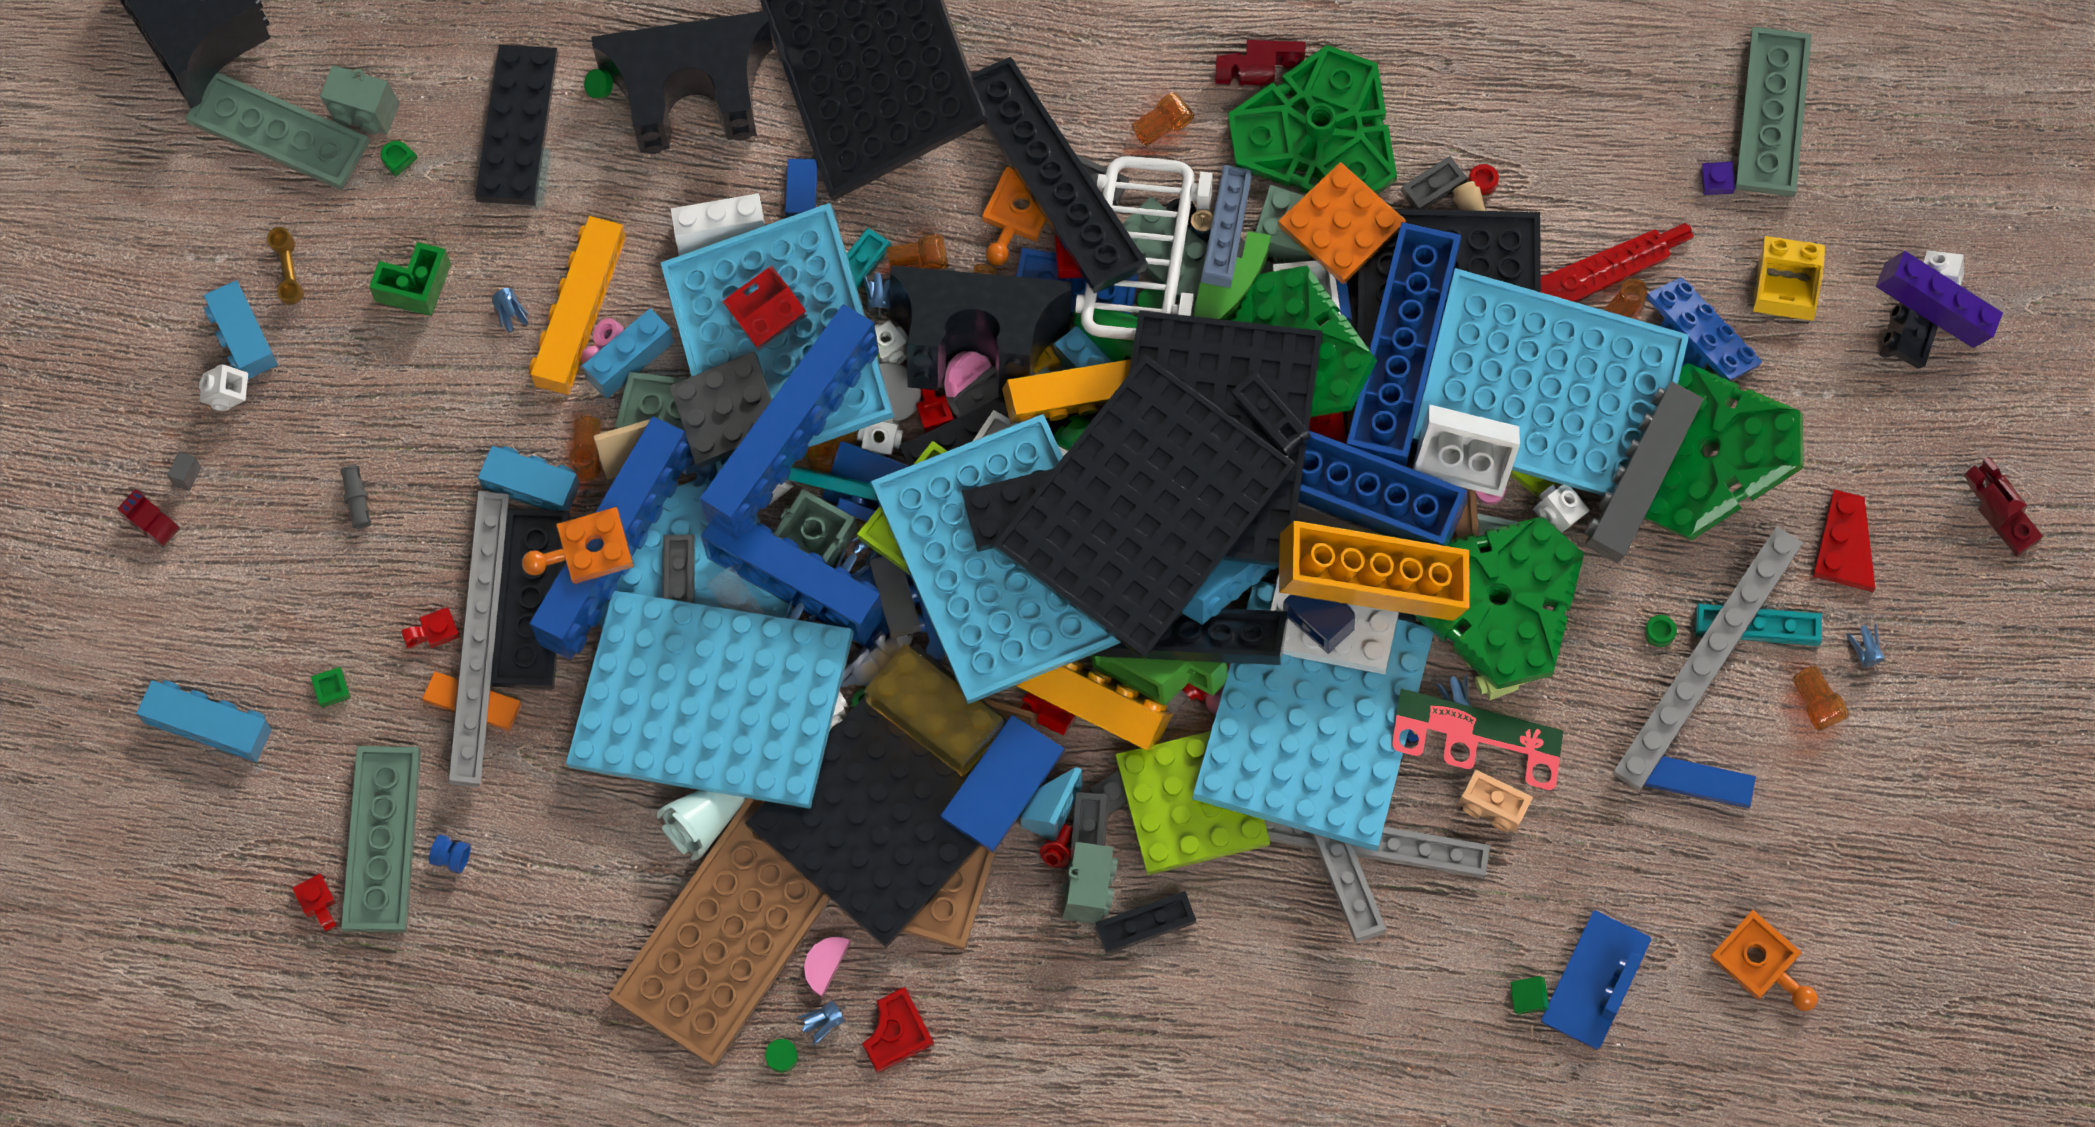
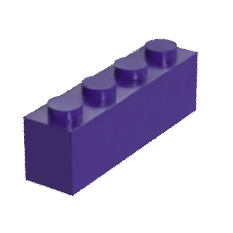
M1906 251L1885 262L1875 286L1972 348L1994 337L2003 314L1997 308Z

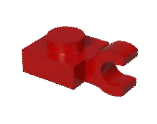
M920 389L923 402L916 403V407L925 433L954 420L945 395L936 397L934 390Z
M449 607L420 617L422 626H413L401 631L407 649L426 641L429 642L432 649L460 638Z
M1027 692L1023 701L1031 706L1024 703L1020 708L1039 714L1036 720L1037 723L1063 736L1076 719V715L1030 692Z
M321 873L292 888L307 918L315 914L325 932L337 927L328 907L336 904Z

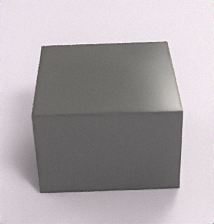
M178 452L167 476L174 486L190 491L201 466L195 457Z

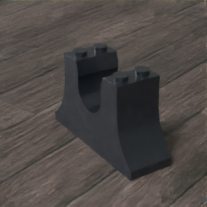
M119 0L191 109L202 103L204 92L217 72L239 55L270 39L266 28L270 23L265 13L260 10L263 8L260 0Z
M767 10L591 37L598 69H604L611 74L613 82L621 89L630 103L633 127L640 153L656 154L662 150L670 149L672 129L669 113L677 101L690 95L706 96L716 103L720 124L728 140L742 141L752 136H757L752 104L753 84L761 62L774 49Z
M891 265L890 317L901 325L908 336V388L938 390L945 378V366L949 360L962 351H972L986 355L996 362L998 396H1004L1002 389L1007 380L1033 376L1035 365L1044 350L1055 340L1070 332L1072 282Z

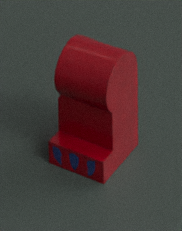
M137 489L117 508L125 521L161 547H164L180 530L174 521L162 513L158 507L147 500Z

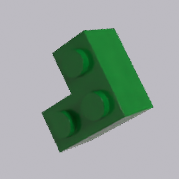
M417 242L407 268L379 261L369 285L375 302L432 317L451 267L446 249Z

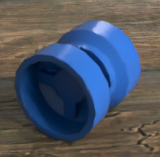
M439 834L431 847L429 864L437 867L444 865L450 871L461 874L468 862L471 845L462 841L455 843L451 841L450 837Z

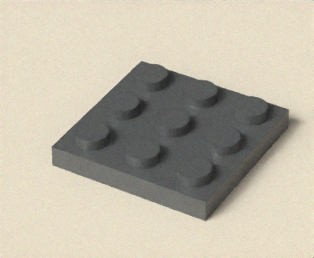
M754 351L670 385L695 463L699 469L731 456L773 400L758 356Z

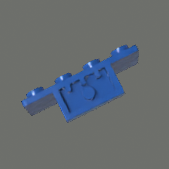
M1680 277L1649 292L1646 296V299L1665 318L1660 327L1689 335L1682 367L1689 363L1704 370L1709 364L1721 378L1731 382L1759 367L1762 363L1761 359L1755 354V351L1743 342L1734 329L1724 322L1715 312L1714 308L1706 303L1694 290V287L1685 281L1684 278Z
M842 441L840 442L830 474L871 484L873 480L909 466ZM825 489L823 498L836 503L838 509L865 521H868L880 506L878 501Z
M1596 910L1593 911L1552 995L1549 1009L1545 1010L1541 1018V1023L1595 1050H1599L1651 942V937Z

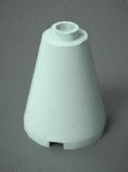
M697 790L660 808L657 811V818L660 819L663 816L666 824L661 828L670 842L683 855L689 851L693 854L690 859L698 860L743 805L745 797Z

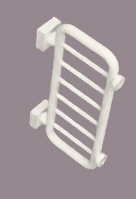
M1123 156L1109 164L1106 175H1098L1097 187L1114 212L1174 217L1177 219L1174 236L1127 231L1131 238L1173 242L1170 260L1145 258L1148 264L1169 266L1166 284L1126 280L1115 284V286L1165 290L1162 309L1096 303L1097 293L1094 294L1087 283L1085 295H1077L1076 313H1081V324L1085 331L1093 336L1133 341L1135 339V328L1096 324L1093 321L1094 308L1136 313L1142 310L1193 316L1194 294L1181 293L1180 305L1175 304L1191 201H1197V211L1210 210L1212 173L1200 172L1199 184L1194 183V172L1184 162ZM1123 168L1176 172L1183 177L1181 188L1116 181L1118 172ZM1115 188L1180 194L1178 212L1112 206Z

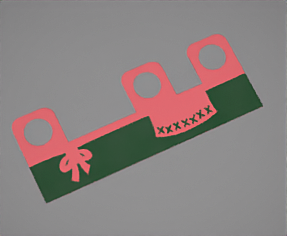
M1405 689L1400 690L1392 741L1393 748L1396 751L1414 756L1421 755L1424 750L1426 731L1431 729L1447 734L1443 757L1444 761L1449 765L1471 769L1475 764L1477 744L1481 742L1528 754L1526 782L1531 786L1546 790H1552L1556 787L1563 730ZM1410 729L1416 732L1419 742L1415 748L1408 749L1400 743L1399 736L1403 730ZM1457 742L1464 743L1469 748L1470 756L1464 762L1456 761L1451 755V747ZM1542 763L1550 768L1551 778L1548 782L1540 783L1535 780L1532 770L1536 764Z

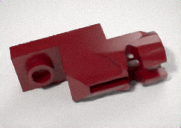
M1247 40L1246 55H1241V53L1217 54L1215 85L1230 86L1233 78H1236L1238 86H1268L1275 81V65L1294 68L1305 60L1306 42Z
M1987 457L1983 459V464L1979 468L1974 465L1966 472L1964 477L1968 481L1971 490L1982 502L1978 510L2017 557L2041 541L2043 535L2024 513L2028 505L2013 488L2006 476L2000 473V469L1993 460Z

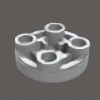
M897 363L879 364L895 416L893 421L903 422L916 411V403H919L921 399V390L918 388H908L906 367Z

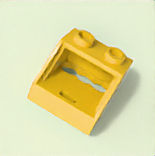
M1765 236L1758 260L1753 312L1813 321L1824 269L1825 245ZM1768 268H1773L1778 271H1791L1795 274L1805 273L1811 279L1808 281H1802L1798 278L1788 279L1780 275L1771 276L1766 272Z

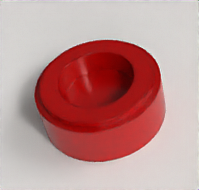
M1479 164L1470 171L1468 182L1474 181L1476 187H1480L1481 195H1488L1496 190L1499 174L1493 166Z

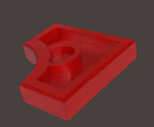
M906 987L877 1000L880 1012L878 1026L873 1035L864 1041L862 1045L878 1074L933 1046L934 1041Z

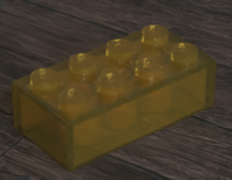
M907 644L900 648L865 688L866 703L962 777L967 774L985 753L1003 728V718L980 700L967 705L958 683Z

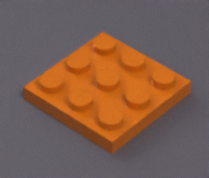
M1340 162L1278 221V227L1340 283L1344 284L1399 232L1401 222L1406 223V220Z

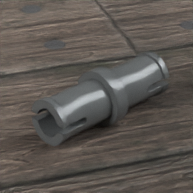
M356 465L344 467L340 470L346 492L343 497L345 504L349 506L352 528L363 529L372 525L366 502L369 497L368 492L363 488L360 467Z

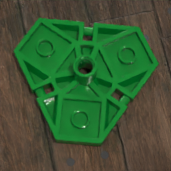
M1326 45L1284 74L1281 84L1276 86L1274 83H1271L1228 113V124L1235 167L1251 170L1254 175L1262 176L1265 179H1270L1287 187L1294 185L1299 187L1300 192L1305 194L1314 188L1340 162L1376 194H1379L1396 182L1397 172L1388 124L1384 125L1383 122L1386 119V109L1378 63ZM1287 93H1290L1293 96L1289 100L1285 97ZM1315 123H1324L1326 126H1316ZM1363 124H1372V126L1363 127ZM1297 170L1305 171V177L1296 174Z
M1307 265L1259 274L1245 295L1244 300L1241 301L1238 309L1234 312V317L1231 321L1322 331L1323 337L1311 417L1352 410L1377 362L1376 358L1346 317L1338 313L1341 310Z
M1687 363L1681 368L1678 385L1704 398L1643 520L1692 541L1740 510L1739 502L1748 496L1754 501L1804 468L1803 414L1798 409L1775 401L1760 393L1758 394L1751 389L1741 390L1739 384L1730 382L1725 378ZM1736 400L1738 401L1735 409L1731 408L1734 401ZM1719 450L1715 456L1709 457L1712 452ZM1740 482L1742 486L1731 492L1729 488Z
M1543 516L1518 522L1517 524H1509L1505 527H1497V529L1485 530L1483 535L1474 536L1472 533L1464 537L1460 536L1451 539L1449 547L1469 550V609L1454 621L1420 615L1414 616L1443 642L1450 639L1454 643L1453 651L1497 690L1553 676L1568 619L1565 614L1566 610L1570 611L1584 559V552ZM1488 546L1489 552L1480 554L1479 548ZM1498 599L1505 602V604L1495 605L1491 601ZM1543 606L1554 607V610L1543 609ZM1462 625L1468 629L1463 634L1457 630Z

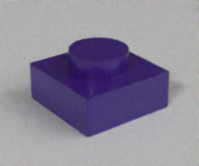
M1732 162L1702 163L1701 175L1704 195L1734 193L1735 183Z

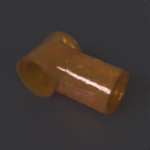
M1171 92L1159 101L1154 110L1132 123V129L1139 141L1148 146L1171 130L1180 131L1192 122L1195 114L1177 92Z
M938 234L923 236L916 243L887 247L890 270L891 265L927 269L948 268L949 265L944 237Z
M1635 278L1626 280L1618 294L1605 307L1604 311L1633 318L1645 306L1648 291L1646 284ZM1636 293L1640 298L1638 300H1630L1626 297V294Z
M581 416L574 420L573 448L569 456L572 468L577 474L578 479L586 482L596 479L601 471L594 435L601 434L602 422L600 419L593 418L592 416ZM584 460H591L587 465H579Z
M859 430L808 447L806 453L810 469L830 474L840 442L845 441L854 444L857 441ZM821 456H827L825 459L817 460Z
M1817 665L1809 666L1793 676L1792 681L1805 701L1808 717L1817 731L1820 732L1849 718L1845 702L1839 694L1832 692Z

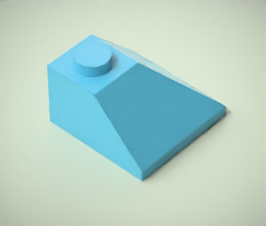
M1075 767L1040 787L1020 814L1022 816L1021 827L1055 842L1075 804L1076 792H1081L1082 769Z

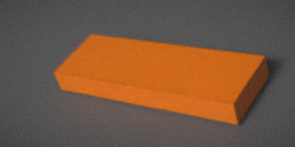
M434 671L422 698L423 701L455 713L458 679ZM490 690L486 724L510 732L522 705L521 701Z

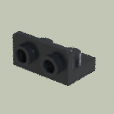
M1898 303L1890 312L1891 320L1887 332L1882 338V348L1879 355L1883 358L1895 355L1917 369L1926 366L1938 326L1904 304Z

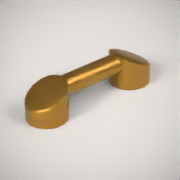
M275 227L268 233L267 243L280 255L284 281L278 286L277 295L284 304L293 305L302 300L305 294L304 289L297 283L292 260L295 240L286 228Z

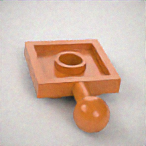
M1009 167L1005 168L982 215L983 222L1003 229L997 242L990 244L986 249L987 261L994 266L1005 264L1009 259L1007 247L1013 235L1017 234L1037 242L1047 222L1015 171ZM1018 199H1025L1030 203L1028 208L1024 210L1016 209L1013 204Z
M617 507L556 524L563 548L545 554L535 550L529 551L522 559L524 571L534 576L543 573L547 565L567 561L573 584L634 567ZM591 540H602L604 542L602 549L597 552L587 550V545Z
M1754 910L1745 917L1709 957L1758 1001L1777 982L1792 995V1002L1798 1010L1810 1011L1818 1003V995L1812 987L1799 986L1797 982L1785 973L1802 952ZM1752 947L1759 948L1764 954V961L1760 963L1752 962L1747 956V950Z

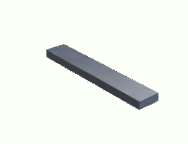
M1223 165L1201 278L1202 283L1231 288L1251 183V170Z

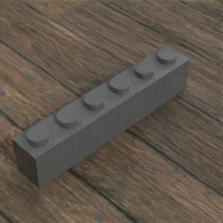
M1672 381L1664 389L1658 388L1651 401V404L1655 405L1651 415L1648 413L1644 415L1638 426V430L1642 431L1638 440L1633 439L1624 454L1629 457L1625 466L1620 465L1612 477L1611 481L1615 483L1612 492L1606 491L1598 505V508L1602 509L1598 519L1593 518L1585 531V534L1589 537L1584 546L1616 563L1626 555L1704 398Z

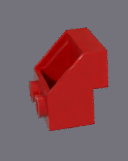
M772 265L722 301L758 351L808 315L805 308ZM757 284L759 288L746 296L745 292Z

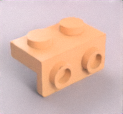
M1475 770L1465 792H1463L1458 806L1463 807V811L1474 818L1483 817L1492 821V825L1501 831L1509 832L1511 830L1516 833L1533 797Z

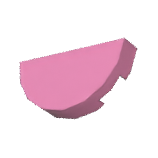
M962 351L956 354L949 362L945 373L944 386L946 396L955 397L992 366L988 358L972 351Z
M842 937L825 938L815 944L807 954L804 964L805 978L811 990L821 998H823L851 943L850 939Z

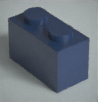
M1289 595L1284 600L1283 611H1287L1288 619L1327 654L1333 651L1335 647L1355 630V613L1345 603Z

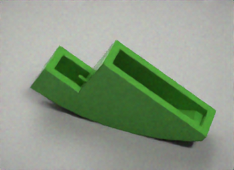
M1247 231L1242 258H1236L1231 288L1202 283L1200 281L1193 316L1231 320L1234 317L1233 314L1238 309L1239 304L1244 300L1245 295L1254 284L1258 275L1262 274L1270 249L1271 235Z
M1093 654L1091 655L1092 667L1164 706L1188 683L1213 696L1225 685L1228 678L1227 663L1144 660L1140 658L1093 656Z

